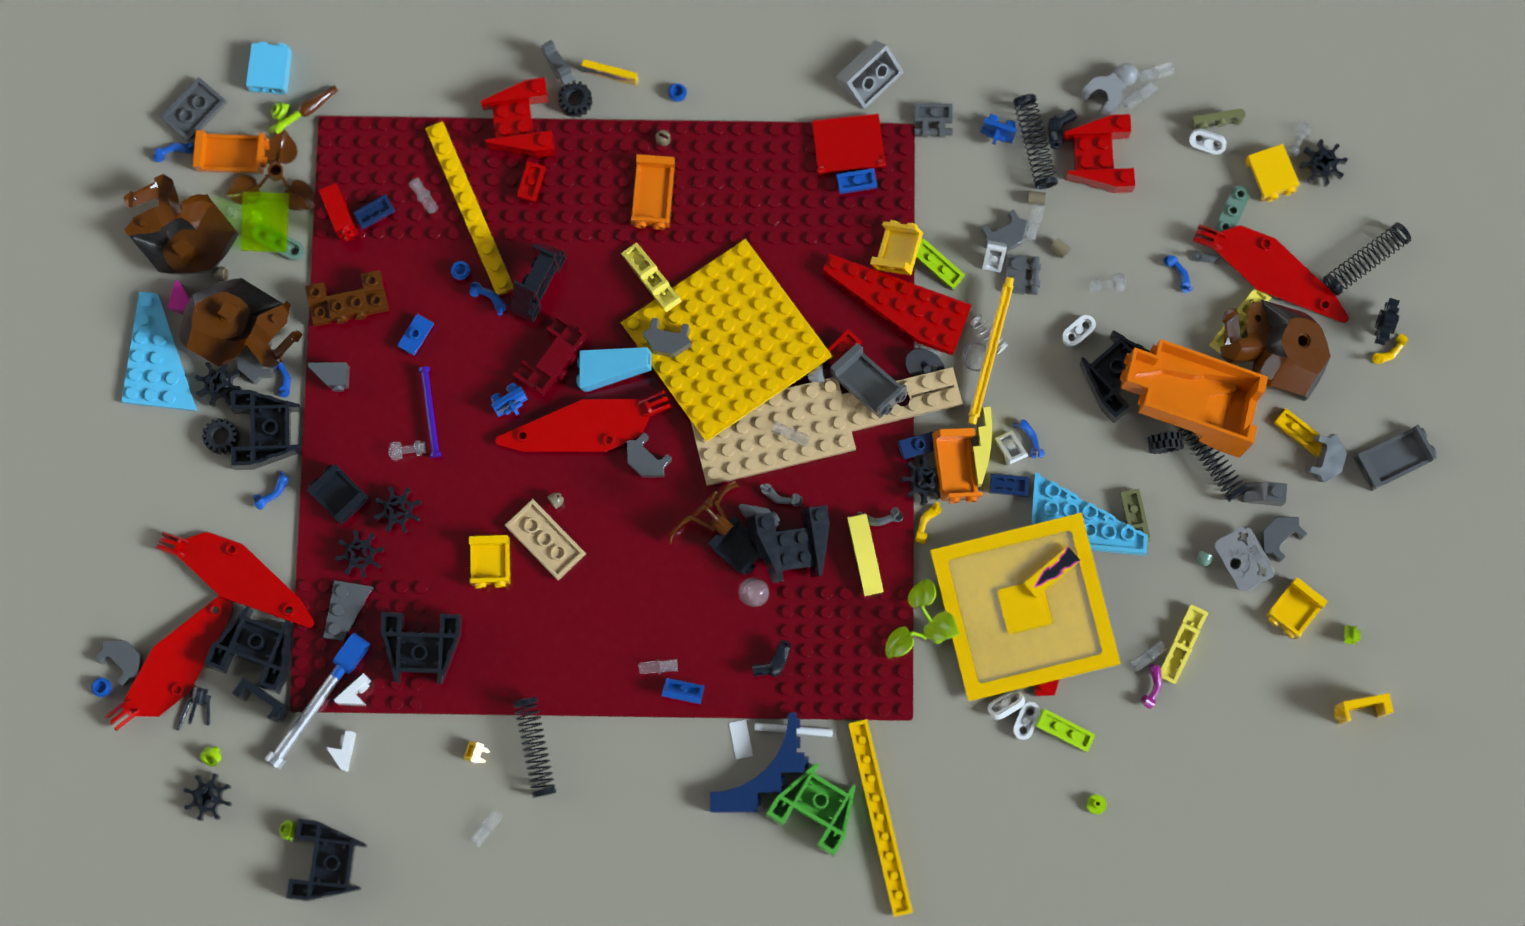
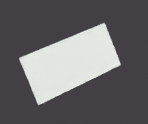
M746 720L729 723L736 759L753 756Z

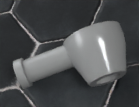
M823 364L808 373L809 381L825 382Z

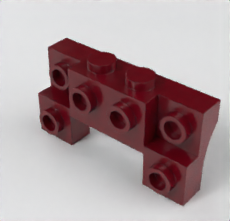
M558 314L555 316L556 319L552 325L546 329L556 339L537 365L534 367L523 360L519 370L512 374L515 379L543 397L558 379L561 381L567 373V367L575 363L578 357L577 351L588 337L587 332Z

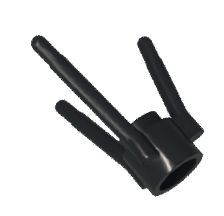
M193 687L176 727L177 731L180 730L191 703L193 704L188 724L192 723L196 706L203 705L205 702L206 724L210 726L211 696L208 695V689Z

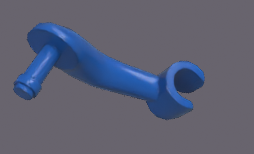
M193 142L173 143L162 149L157 148L153 157L159 163L166 159L165 154L180 151L191 154L194 152L195 146Z
M1172 255L1165 257L1163 262L1169 268L1174 266L1181 276V291L1183 293L1192 291L1193 288L1188 272L1178 262L1177 257Z
M478 282L471 284L470 295L477 297L479 294L489 297L495 305L498 315L501 316L502 312L506 310V305L494 291L481 287V284Z
M282 361L275 368H278L282 375V382L278 393L281 397L285 398L290 394L291 377Z
M1022 419L1020 423H1013L1012 426L1014 428L1021 427L1028 435L1032 444L1030 456L1036 458L1038 452V457L1043 458L1045 452L1043 449H1040L1037 435L1025 419Z
M284 471L280 472L277 484L270 494L264 497L257 494L253 497L254 505L257 509H263L266 503L274 500L283 492L289 481L288 477L284 476Z

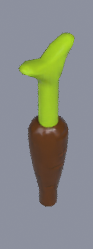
M334 85L328 90L303 101L297 107V111L269 128V132L280 134L285 127L298 118L310 116L332 95L337 93L338 89Z

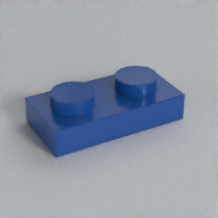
M874 168L837 174L840 194L877 188Z
M666 678L662 696L700 704L704 686Z

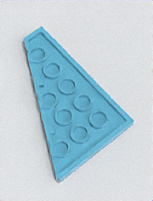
M139 292L121 402L123 404L197 412V406L195 405L160 295Z
M1035 473L1031 525L1082 513L1091 551L1146 556L1147 534L1140 530H1135L1129 524H1124L1112 514L1097 508L1091 502L1088 503L1082 500L1078 495L1066 488L1060 487L1054 481L1051 482L1040 476V473Z

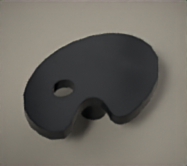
M912 349L905 357L907 370L912 377L945 369L941 359L927 349ZM932 365H935V366L937 367V369H936V370H932V369H931V366H932Z

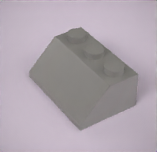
M874 40L835 78L843 90L859 106L865 109L904 71L888 46Z

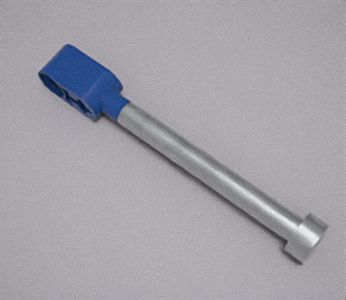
M353 633L333 660V664L336 665L276 750H270L265 760L278 769L284 766L286 763L284 757L344 673L350 674L368 651L370 643L356 633Z

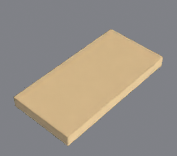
M533 499L505 524V527L558 581L586 555Z

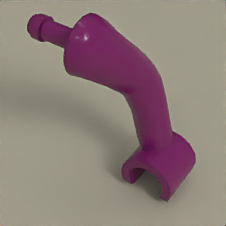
M1154 664L1149 665L1150 674L1153 679V688L1149 696L1144 695L1141 698V703L1149 709L1155 706V698L1162 687L1161 668L1159 665Z

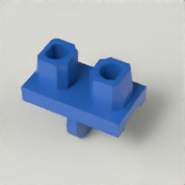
M990 114L988 118L985 117L980 133L992 138L993 145H996L997 140L1012 144L1017 130L1015 128L1016 122L1006 120L1005 124L998 122L999 117L994 114Z
M512 383L506 388L507 395L502 397L500 393H496L490 397L491 405L498 417L505 413L508 415L511 412H514L517 416L519 414L517 409L523 406V402L528 400L521 386L518 387L515 383Z

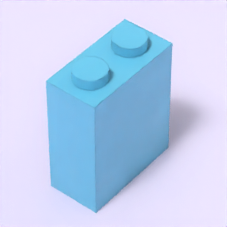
M266 42L252 43L246 82L250 92L287 95L292 51L289 46L283 43H277L276 45H269Z

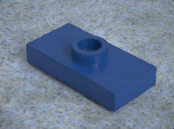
M417 314L397 346L415 356L434 323Z

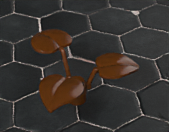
M286 130L276 134L269 141V149L265 150L267 159L274 163L268 166V174L265 175L260 184L257 185V181L253 176L241 175L233 181L227 192V197L233 202L240 205H253L262 197L261 191L258 188L262 187L267 179L270 178L272 181L281 180L287 190L283 193V202L289 209L302 211L312 209L315 206L314 193L305 181L297 179L289 186L285 177H283V167L280 163L289 164L297 157V146Z
M735 481L729 483L719 493L713 503L712 500L718 493L714 492L696 509L693 516L689 514L672 529L668 542L672 544L676 531L691 520L710 528L712 531L716 530L720 535L724 536L734 525L726 519L727 516L723 513L719 504L722 497L728 491L739 487V485ZM715 505L720 515H715L708 507ZM705 509L713 517L711 521L713 525L695 517Z

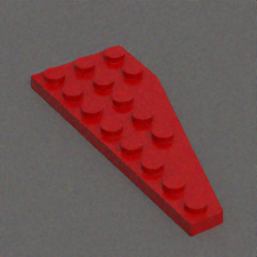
M829 254L823 268V274L839 286L842 285L851 292L850 294L860 298L866 306L885 320L891 321L901 332L910 335L916 343L952 356L954 355L969 315L971 304Z

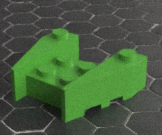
M816 763L776 797L766 817L783 827L792 810H796L827 829L817 848L834 857L845 839L856 786L853 784L849 793L844 792L814 774L819 766V763Z

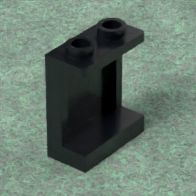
M336 464L333 466L329 465L319 479L316 478L309 484L310 488L307 490L341 525L370 499Z
M733 515L729 522L734 526L724 536L717 533L708 543V547L744 577L746 573L750 575L756 568L754 564L759 559L761 561L763 559L760 558L759 551L750 538L749 530Z
M244 677L232 692L233 695L244 701H247L253 693L273 706L267 718L276 723L279 720L282 721L288 714L287 705Z

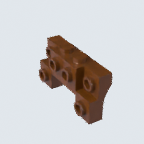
M380 270L361 274L364 289L327 296L324 282L305 286L313 325L316 327L335 322L343 324L348 322L349 319L362 320L368 315L389 311Z

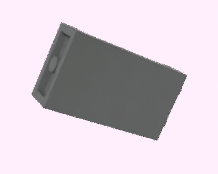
M858 343L830 367L831 376L879 419L884 415H888L892 411L893 406L898 402L901 403L907 396V386L897 383L863 353V347Z
M1416 425L1412 429L1354 457L1371 491L1425 466L1437 458L1436 450L1426 439L1427 434L1423 428Z

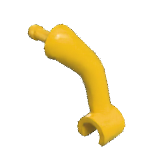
M1400 334L1395 340L1397 344L1391 351L1375 353L1372 361L1375 364H1381L1394 359L1407 343L1408 337Z
M938 501L921 516L915 537L916 542L925 544L928 533H924L927 522L941 513Z

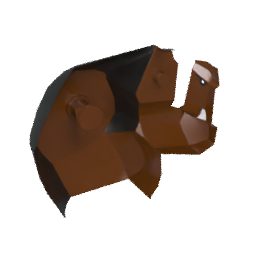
M164 174L154 177L153 183L135 192L130 191L123 197L127 208H133L155 198L159 200V206L133 217L124 230L157 271L161 273L189 275L211 272L223 260L239 235L208 194L192 195L181 202L173 180Z
M237 278L211 285L192 295L182 317L179 339L186 348L218 367L231 363L246 347L262 367L274 369L282 362L283 354L294 342H299L302 333L298 330L292 331L276 349H271L269 342L287 324L290 304L287 300L285 303L278 301L243 278Z
M1265 300L1253 301L1247 311L1248 337L1242 338L1240 337L1237 308L1225 311L1222 320L1225 324L1224 346L1220 347L1221 358L1228 363L1254 362L1252 371L1268 376L1266 387L1272 386L1304 395L1308 400L1323 376L1331 357L1321 326L1305 312Z

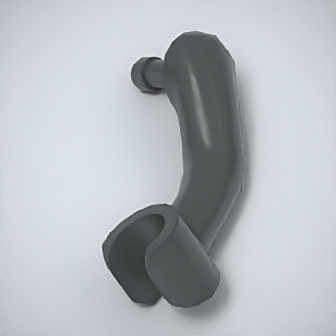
M1199 250L1194 251L1191 256L1194 261L1208 263L1222 258L1218 253L1207 254Z
M770 484L760 485L762 493L777 504H787L795 507L802 505L803 497L798 494H792V498L782 497L775 492Z
M894 507L888 516L875 518L867 515L869 526H882L892 521L901 522L903 514L897 507Z

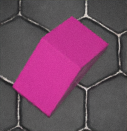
M179 280L174 283L168 308L171 312L184 314L191 298Z

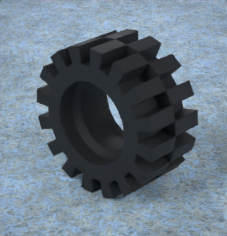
M572 81L573 84L568 83L566 87L564 85L561 87L562 91H559L558 96L559 105L563 113L566 112L567 116L572 115L575 118V115H578V117H582L581 114L584 113L586 115L587 110L590 111L593 103L592 94L586 84L582 85L580 81L578 83ZM571 94H580L583 97L582 102L579 105H571L568 102Z
M217 418L216 421L213 419L211 420L212 423H207V428L203 429V442L213 453L219 455L221 453L224 455L228 454V451L231 452V447H237L236 443L239 442V432L233 423L227 419ZM218 430H226L228 433V438L224 443H216L214 440V434Z
M1180 431L1162 432L1147 437L1150 454L1174 452L1184 448L1182 432Z

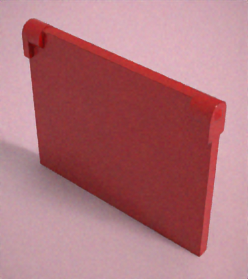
M879 113L812 120L818 174L885 167L886 162Z

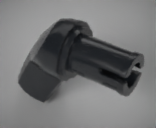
M1071 108L1060 115L1053 114L1050 117L1048 137L1052 149L1058 150L1062 148L1063 126L1077 119L1074 109Z
M781 639L770 663L753 664L754 677L771 675V677L775 678L779 676L787 662L791 643Z

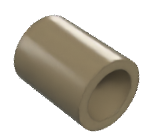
M1029 191L1027 204L1045 205L1046 192Z
M1059 238L1049 247L1062 259L1071 249Z

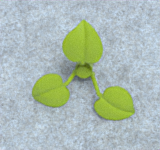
M926 578L920 581L911 589L908 595L909 605L913 608L921 606L922 612L930 623L925 625L923 629L924 634L914 631L909 633L907 627H900L894 630L886 642L885 652L888 659L907 654L914 644L912 636H918L924 640L929 639L934 644H940L943 640L960 634L955 618L951 613L941 612L932 620L926 611L925 605L932 604L936 597V588L930 579Z

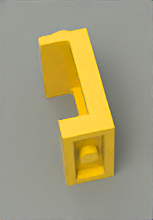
M1283 144L1248 155L1245 160L1247 168L1251 167L1262 194L1260 198L1262 202L1266 200L1268 202L1274 201L1283 194L1289 196L1295 193L1300 185Z
M894 220L883 222L882 226L885 228V233L878 257H872L870 264L879 271L911 275L923 232L914 223H907L906 225Z
M469 536L471 557L470 584L475 585V588H486V585L502 588L506 587V584H510L509 536Z
M1296 577L1267 612L1266 616L1272 625L1280 626L1287 637L1298 639L1328 601Z
M1390 693L1341 702L1335 705L1333 710L1334 718L1336 721L1338 720L1339 725L1351 721L1349 711L1375 706L1377 717L1394 713Z

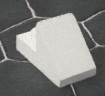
M988 240L982 269L1001 273L1007 248L1005 243Z
M1013 431L995 438L996 444L1004 455L1006 465L1028 456Z
M362 674L334 701L339 705L367 706L357 694L359 692L361 694L370 687L369 683L371 680L365 674Z
M345 731V735L342 734L340 739L341 750L326 747L339 768L345 772L349 770L356 733L351 731Z

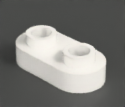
M1198 128L1193 130L1189 138V142L1194 148L1215 155L1223 153L1226 149V139L1222 135ZM1201 135L1203 138L1198 140L1196 136ZM1219 141L1221 144L1216 146L1214 142Z
M1083 315L1063 332V343L1068 347H1075L1094 331L1096 327L1094 318L1089 315ZM1082 324H1088L1089 328L1084 329ZM1068 336H1074L1075 340L1070 341Z
M1018 689L1009 691L990 702L988 705L990 717L1000 720L1021 708L1025 703L1023 693Z
M1027 702L1020 709L1013 727V734L1019 740H1027L1033 734L1035 724L1040 715V708L1036 703ZM1027 709H1031L1033 711L1032 716L1027 715ZM1020 727L1026 729L1025 734L1019 732Z

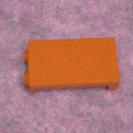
M196 130L193 167L198 172L264 174V169L268 165L265 150L269 149V139L262 132H259V135L206 134L204 130Z
M637 154L631 223L637 228H646V226H652L658 230H663L665 227L669 228L675 158Z
M975 428L940 429L932 433L941 501H948L949 504L959 503L960 500H966V503L977 502V499L983 496V492H978L971 443V438L976 435Z

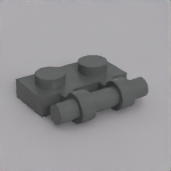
M915 103V123H922V128H915V135H922V137L939 136V138L952 136L953 129L945 128V124H952L953 103ZM928 123L939 124V128H928Z
M1007 256L1006 277L1014 278V288L1011 294H1024L1025 287L1031 288L1030 294H1038V288L1040 287L1039 271H1041L1040 257L1033 256L1032 263L1028 264L1026 263L1027 256ZM1026 271H1031V280H1025Z

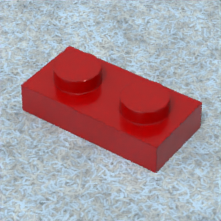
M527 161L517 194L518 199L536 203L546 166Z
M848 329L828 348L832 357L826 362L832 366L855 344L861 345L862 341Z

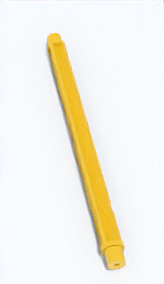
M1006 277L1005 283L1002 285L982 367L968 414V423L976 425L977 419L980 417L1011 293L1014 288V278Z

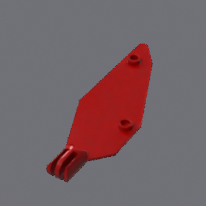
M1198 224V230L1195 233L1196 237L1193 238V242L1214 249L1256 290L1339 322H1348L1349 316L1336 295L1276 238L1242 225L1220 232ZM1322 303L1326 304L1327 308H1323Z
M665 390L644 399H582L502 434L495 439V442L499 446L522 452H607L627 443L628 440L640 437L651 416L672 406L667 404L652 410V408L668 401V397H663L649 403V401L664 395ZM523 432L527 435L525 439L520 438V434Z
M163 531V537H160V544H157L156 549L179 557L220 597L250 606V608L307 628L314 626V620L302 600L243 544L207 531L186 539ZM287 609H293L291 613H286Z
M217 596L152 648L124 701L104 716L107 720L121 708L124 709L109 722L112 726L126 714L129 715V717L114 728L116 732L134 717L161 716L191 692L205 665L204 662L212 644L220 638L231 617L233 601ZM214 607L219 608L217 614L212 613Z

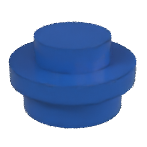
M680 83L671 85L668 90L669 98L675 102L683 101L687 95L685 86Z
M463 261L455 262L451 267L452 276L457 280L466 279L470 274L469 265Z
M98 678L92 684V692L98 697H105L111 692L112 685L106 678Z

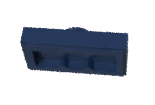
M385 194L354 211L353 214L363 230L396 211Z
M934 432L898 441L897 444L902 460L934 452L932 437Z
M1002 474L990 475L989 494L1028 497L1029 477Z

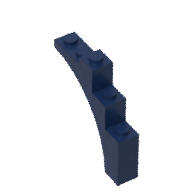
M788 713L787 730L783 743L768 767L754 779L739 787L726 791L710 792V813L758 812V808H762L761 796H758V792H781V788H785V776H781V772H805V768H809L808 756H805V752H797V748H801L800 737H797V729H800V717H796V713Z

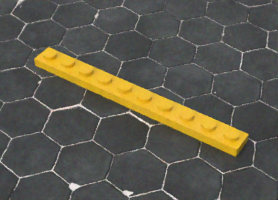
M443 121L425 128L495 293L501 296L513 291L512 281Z
M868 720L848 723L893 917L913 913Z

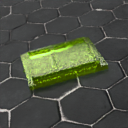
M243 192L241 251L287 252L289 193Z

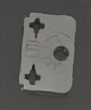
M1240 527L1216 541L1215 548L1239 590L1249 591L1274 577L1275 570L1251 528ZM1241 533L1248 534V537L1246 538L1247 543L1245 541H1240L1239 538L1242 537ZM1234 559L1241 561L1239 564L1240 568L1232 566ZM1260 566L1268 569L1266 576L1259 574V571H1261Z

